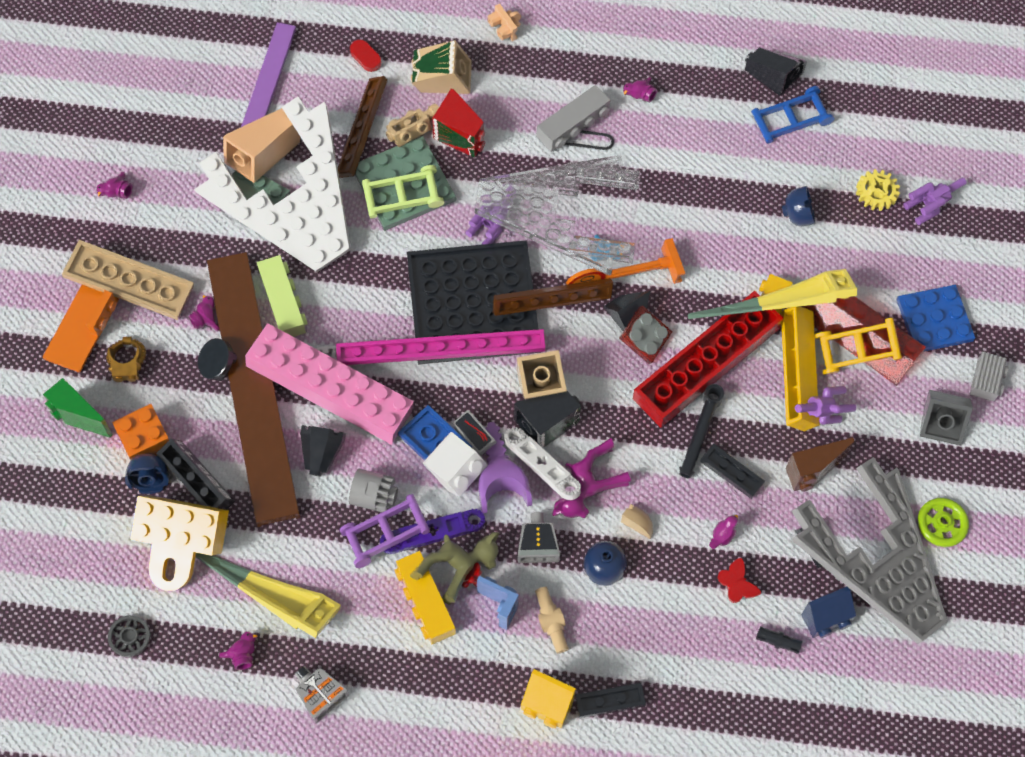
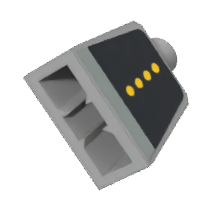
M542 512L531 513V523L522 524L518 563L559 562L560 552L553 523H544Z

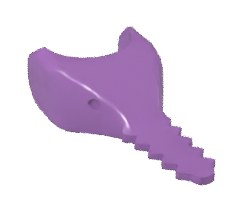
M494 422L488 423L485 429L495 439L496 443L486 451V454L489 456L487 458L488 466L483 470L479 478V500L482 514L487 513V502L491 496L502 490L517 492L523 497L527 506H532L529 481L524 471L505 455L507 449L502 447L504 441L500 440L502 438V434L498 433L500 427L496 426Z

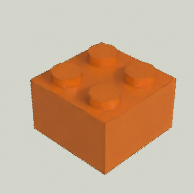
M152 404L112 422L130 460L137 455L145 453L157 455L156 453L169 441Z

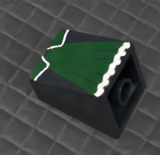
M568 391L517 401L514 403V421L528 437L530 436L544 448L579 423L581 403L575 395L572 396Z

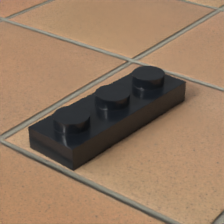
M714 443L700 460L702 464L750 499L756 495L765 483V480Z
M642 683L575 694L579 718L646 706Z

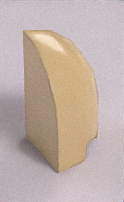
M630 504L629 508L622 515L621 523L651 539L653 524L649 515L640 508Z

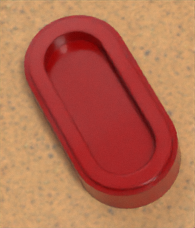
M364 40L352 42L350 45L352 57L366 71H377L381 67V58L377 52Z

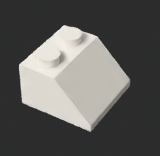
M452 432L446 436L423 462L424 466L447 491L459 497L488 466L474 449Z

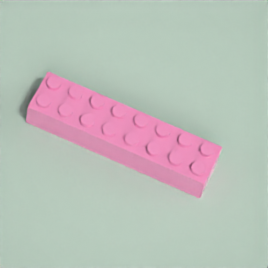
M268 323L245 355L246 367L391 445L397 437L398 431L402 429L412 413L414 401Z

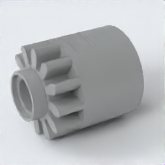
M358 468L352 481L349 504L378 512L388 510V506H394L398 494V487L394 486L395 477Z

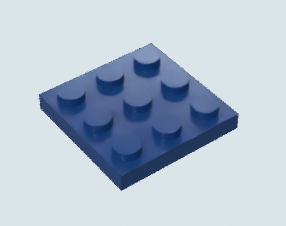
M956 285L897 297L896 301L915 353L969 343L975 340V335Z

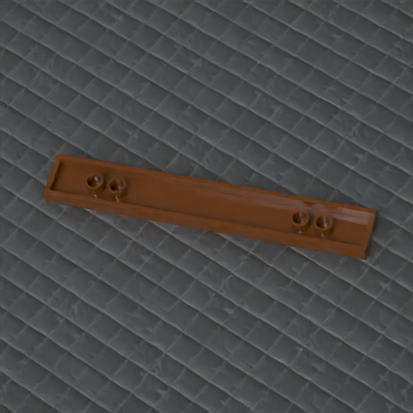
M247 252L207 260L221 339L227 341L231 345L233 352L237 355V360L232 364L228 376L256 524L258 527H262V525L293 518L298 519L300 514L273 381L246 367L245 355L263 330Z

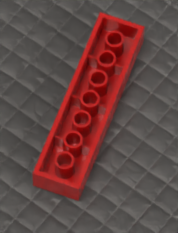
M754 290L742 301L753 299L760 295ZM775 309L724 315L634 389L632 399L660 428L663 427L704 393L709 385L716 383L780 329L784 318Z

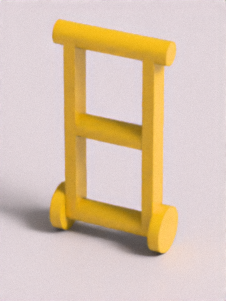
M893 318L885 319L884 324L833 335L831 331L815 334V339H820L826 369L822 371L823 375L840 372V367L888 357H893V360L902 359ZM887 328L892 352L867 357L862 333ZM854 335L858 359L834 364L829 340Z

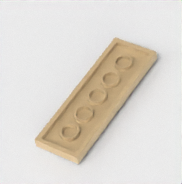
M82 240L78 241L62 272L63 278L104 292V290L112 292L114 297L176 320L179 319L194 287V282Z

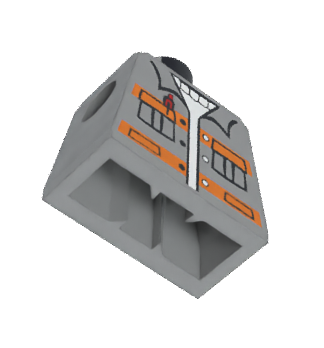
M303 666L295 673V676L301 682L297 686L296 691L316 724L349 696L347 689L321 668L312 674L306 666Z

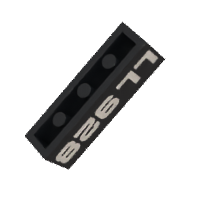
M170 439L156 453L201 505L227 510L235 502L231 495L182 441Z

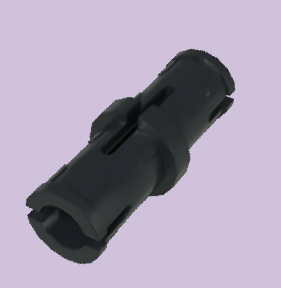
M762 626L759 627L756 640L774 645L776 649L782 648L799 654L803 642L802 640L784 635V632L779 631L778 633Z

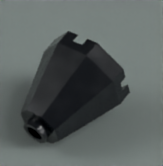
M302 425L300 436L305 469L310 470L309 475L322 477V473H328L345 442L346 434L340 431L336 433L331 429Z

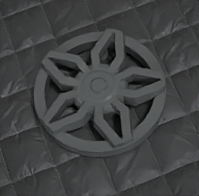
M133 615L117 619L111 625L108 632V643L111 649L122 657H133L141 654L150 641L148 625L143 619ZM127 621L125 628L118 626L120 623ZM132 621L134 622V627H130ZM137 621L140 622L145 627V629H137ZM114 630L121 631L120 635H118ZM139 633H146L141 637L138 635ZM112 635L120 638L116 641L115 645H113ZM145 639L143 645L140 647V643L137 640L142 641ZM123 643L124 645L118 649L119 645ZM133 644L137 645V650L132 648ZM127 646H128V649L131 651V652H128V653H127V652H122L123 650H125V649L127 648Z

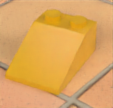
M533 669L521 703V710L524 711V715L532 719L538 717L544 720V724L556 729V727L562 729L573 705L576 688Z

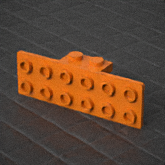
M81 285L47 347L43 359L73 371L81 372L120 298L114 297L112 292L106 290L101 292Z

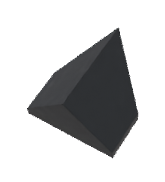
M650 291L620 295L604 306V309L628 338L633 322L640 318L642 314L647 313Z

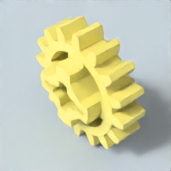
M874 169L872 174L867 171L865 176L861 175L856 185V195L860 196L859 202L865 201L864 207L871 205V210L878 207L879 211H882L884 206L886 209H889L891 204L894 205L900 194L898 192L900 185H895L897 179H891V173L884 175V170L881 173H877V170Z

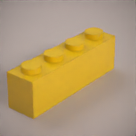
M418 551L397 560V569H394L398 581L403 580L406 588H403V592L407 601L412 600L414 607L411 609L415 619H420L423 627L420 629L424 639H429L431 645L455 635L456 629L430 571L428 570L419 580L410 577V574L424 559L421 552Z

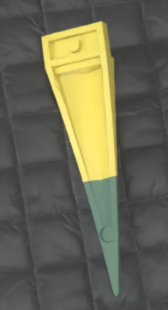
M846 269L825 271L812 278L766 295L722 307L689 313L688 319L836 302V298L846 299L851 296H857V287Z
M196 552V558L295 629L300 628L315 638L340 610L341 605L324 594L266 577L214 555Z

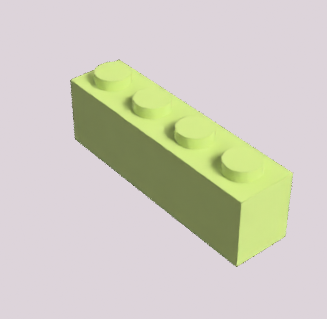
M280 255L257 262L278 329L293 337L306 333L305 325H308L305 314H300L299 308L302 306L299 296L294 297L293 291L296 288L293 279H288L287 274L290 273L287 262H282Z

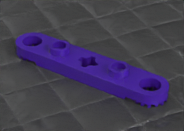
M471 509L428 520L426 523L429 528L434 527L435 530L438 529L435 536H432L431 533L425 535L419 533L383 552L395 554L443 541L444 535H448L451 539L477 532L484 527L485 516L480 510ZM473 515L480 518L479 524L471 525L468 521L469 517ZM413 524L406 527L398 528L397 530H393L392 532L394 534V537L417 526L418 524ZM384 534L380 538V544L386 541Z

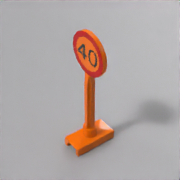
M673 238L664 241L661 248L664 257L658 258V260L613 269L608 272H604V270L599 268L586 269L571 276L567 280L566 285L609 278L614 279L667 268L673 283L676 284L682 282L681 276L685 275V270Z

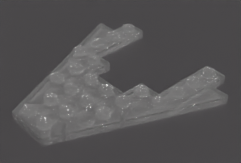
M622 155L482 178L479 179L475 214L598 271L611 275L613 261L633 264L635 243L575 236V220L556 218L558 195L578 197L579 183L638 190L640 171L622 169Z

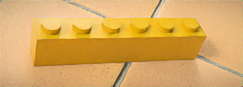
M797 306L781 311V316L784 318L782 322L786 425L801 431H807L820 425L819 417L810 416L808 412L797 413L795 406L797 404H806L809 398L818 396L813 311Z

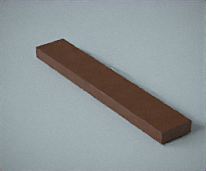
M385 76L369 78L337 168L339 178L353 177L355 175L388 81Z
M609 278L494 295L493 313L495 316L611 299L613 281Z

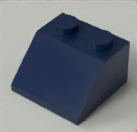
M848 586L808 602L801 616L812 638L817 636L824 638L832 634V630L836 628L843 630L852 625L851 622L856 617L851 590Z

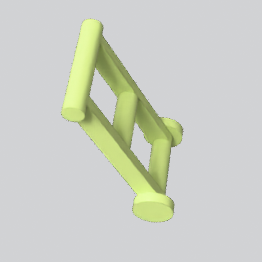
M427 165L421 168L419 173L370 182L369 179H364L362 184L369 217L376 218L379 213L428 204L430 208L442 206L444 200L438 196L434 174L437 172L436 166ZM426 178L430 197L407 201L403 183ZM395 184L399 203L375 207L372 189Z

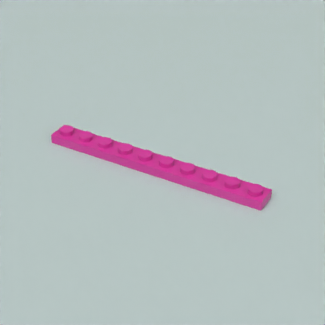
M544 329L336 344L337 360L345 365L545 352Z

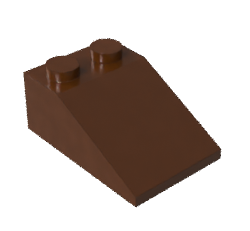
M854 438L792 453L785 469L793 490L805 492L812 489L847 456L854 443Z

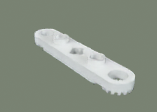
M513 427L505 432L504 442L506 446L562 498L574 500L580 496L581 485L579 481L574 479L560 463L530 436L528 437L523 430L517 427L514 429ZM518 436L520 437V440L518 439V441L515 440L514 442V440L512 441L510 437ZM568 486H572L575 488V490H573V492L571 491L570 493V491H565V488Z

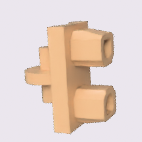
M500 3L495 5V12L488 15V23L491 27L498 24L501 25V27L497 28V34L501 40L509 37L512 41L517 39L515 33L518 30L517 27L521 25L519 22L521 14L518 11L511 12V10L506 12Z

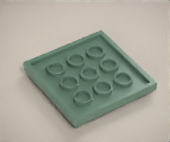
M423 136L401 147L396 146L360 161L355 172V176L363 189L362 181L364 179H369L370 182L399 177L419 173L424 166L434 165L437 169L434 178L438 196L444 200V204L440 207L456 201V196ZM426 178L403 183L407 201L430 197ZM395 184L372 189L375 207L399 203ZM428 204L379 213L377 218L384 231L440 207L430 208Z

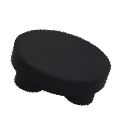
M219 338L211 339L200 350L198 356L199 372L207 379L222 381L225 379L232 364L236 362L237 355L233 352L231 345L227 341Z

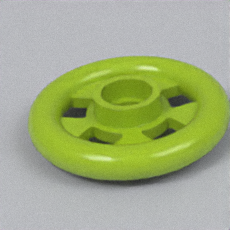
M932 499L926 502L918 513L917 521L921 534L927 541L936 546L951 547L957 545L968 533V516L962 506L951 499ZM944 507L952 509V514L944 512ZM931 509L937 512L933 518L928 515ZM941 519H945L947 524H943ZM954 519L960 520V528L954 527ZM931 523L937 530L934 533H932L927 527ZM950 531L952 537L944 538L942 533Z

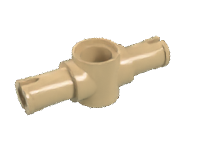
M539 588L535 590L541 608L538 617L544 633L547 632L548 636H551L557 654L568 651L569 648L563 633L565 620L560 607L557 608L553 604L548 588Z

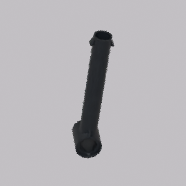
M711 384L705 390L703 397L704 405L683 464L679 467V475L684 478L690 479L695 474L694 468L715 409L720 406L724 396V390L720 385ZM709 394H716L718 399H711Z

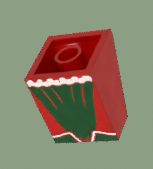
M451 88L432 118L433 139L475 158L477 153L481 152L485 146L484 122L461 96Z

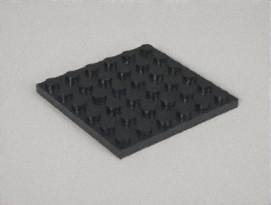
M527 240L407 252L415 338L539 330L536 310L495 316L493 313L494 295L533 290ZM541 352L418 360V365Z

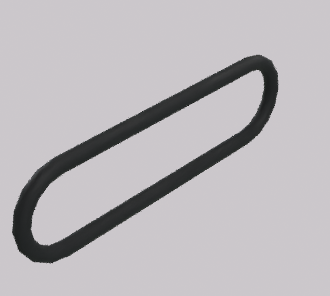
M581 130L580 133L606 136L610 138L611 145H609L608 147H599L568 142L564 144L569 146L608 150L613 147L614 139L611 135L606 133Z

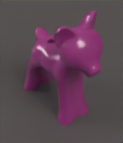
M612 438L587 451L585 458L579 462L565 464V467L571 471L572 477L579 481L581 493L574 500L562 498L555 502L552 512L553 516L562 513L569 518H586L589 510L584 505V499L602 491L629 486L631 478L628 472L596 481L591 472L592 465L598 457L613 451L614 443Z

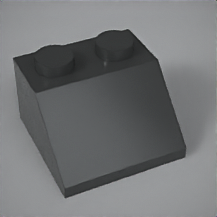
M929 390L923 409L920 437L962 446L973 409L971 399Z

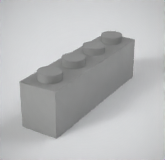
M594 85L537 126L536 137L551 152L556 148L559 149L567 140L578 136L581 130L592 126L595 120L606 116L610 110L611 100Z

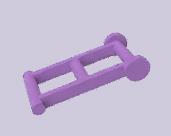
M413 494L408 495L406 501L358 525L347 523L340 528L341 535L347 536L355 554L354 565L356 568L366 567L371 563V557L419 533L425 535L430 532ZM410 508L418 525L394 537L387 519ZM379 523L387 541L363 552L356 534Z

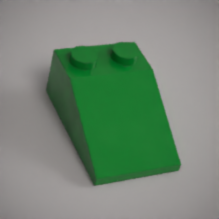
M64 378L60 379L43 394L47 400L44 404L57 421L61 419L67 425L110 438L113 435L105 419Z

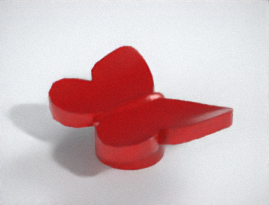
M742 558L736 559L730 565L729 571L721 570L717 576L720 584L727 586L728 599L732 603L740 602L742 597L750 599L761 594L759 588L744 578L745 566Z

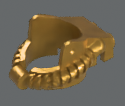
M132 336L123 337L121 341L118 340V342L111 345L112 347H108V353L106 354L109 365L108 370L112 372V378L115 382L125 380L134 382L139 380L138 371L145 360L146 348L140 341L133 340ZM124 345L136 347V355L130 362L123 364L115 361L116 352L124 347Z

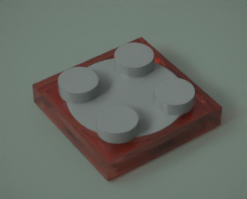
M641 306L619 339L648 364H651L673 331L644 306Z

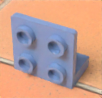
M479 576L477 579V592L500 603L497 609L499 627L507 630L519 607V595L516 594V590L509 586L502 587L496 584L497 582L490 577L485 576L483 578Z

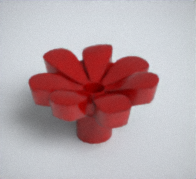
M478 562L474 564L472 570L467 574L461 585L462 587L467 588L470 584H473L477 588V579L482 574L481 566Z

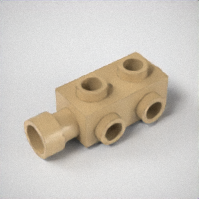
M434 103L424 112L420 108L415 111L410 110L404 117L398 120H391L389 125L386 126L388 140L401 147L432 130L430 121H432L439 106Z

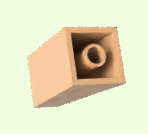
M281 108L223 136L224 163L255 183L300 143V135Z

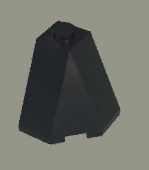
M759 47L754 53L750 52L747 55L744 70L781 96L804 73L807 61Z

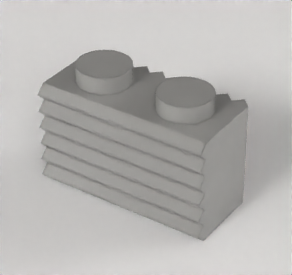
M982 352L977 360L969 394L993 402L998 396L1001 397L1004 390V384H1001L1002 378H1006L1009 369L1008 366H1005L1007 359Z

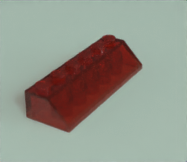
M855 296L846 299L836 298V302L801 306L813 311L814 326L822 332L831 331L832 335L884 324L886 319ZM895 325L902 359L893 360V357L864 363L897 386L921 357L926 347ZM887 328L862 333L867 357L892 352ZM854 335L834 339L835 342L858 358Z

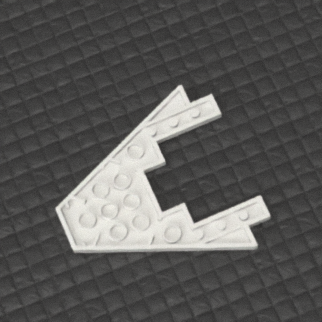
M296 97L284 105L282 109L313 155L297 166V169L306 181L305 185L275 205L265 190H261L247 200L222 159L215 152L199 163L209 180L194 190L314 271L319 272L351 249L328 107L323 102L309 112L301 99Z

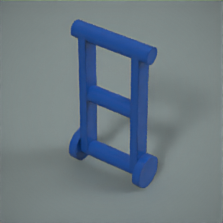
M818 86L810 87L803 96L762 110L754 108L751 111L767 144L774 141L773 138L817 123L821 126H827L834 121L833 114L827 113L818 95L820 93ZM812 100L819 116L798 122L791 107ZM784 110L791 125L770 132L763 116Z

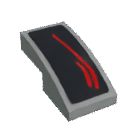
M469 410L452 423L480 456L496 443L495 439Z

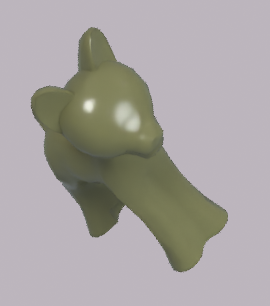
M493 532L478 541L472 552L469 553L451 541L448 535H444V544L437 552L429 553L410 574V577L419 580L434 563L448 562L456 569V572L442 600L448 605L452 602L455 603L464 579L476 562H481L489 570L496 567L495 560L498 555L496 540L500 533Z

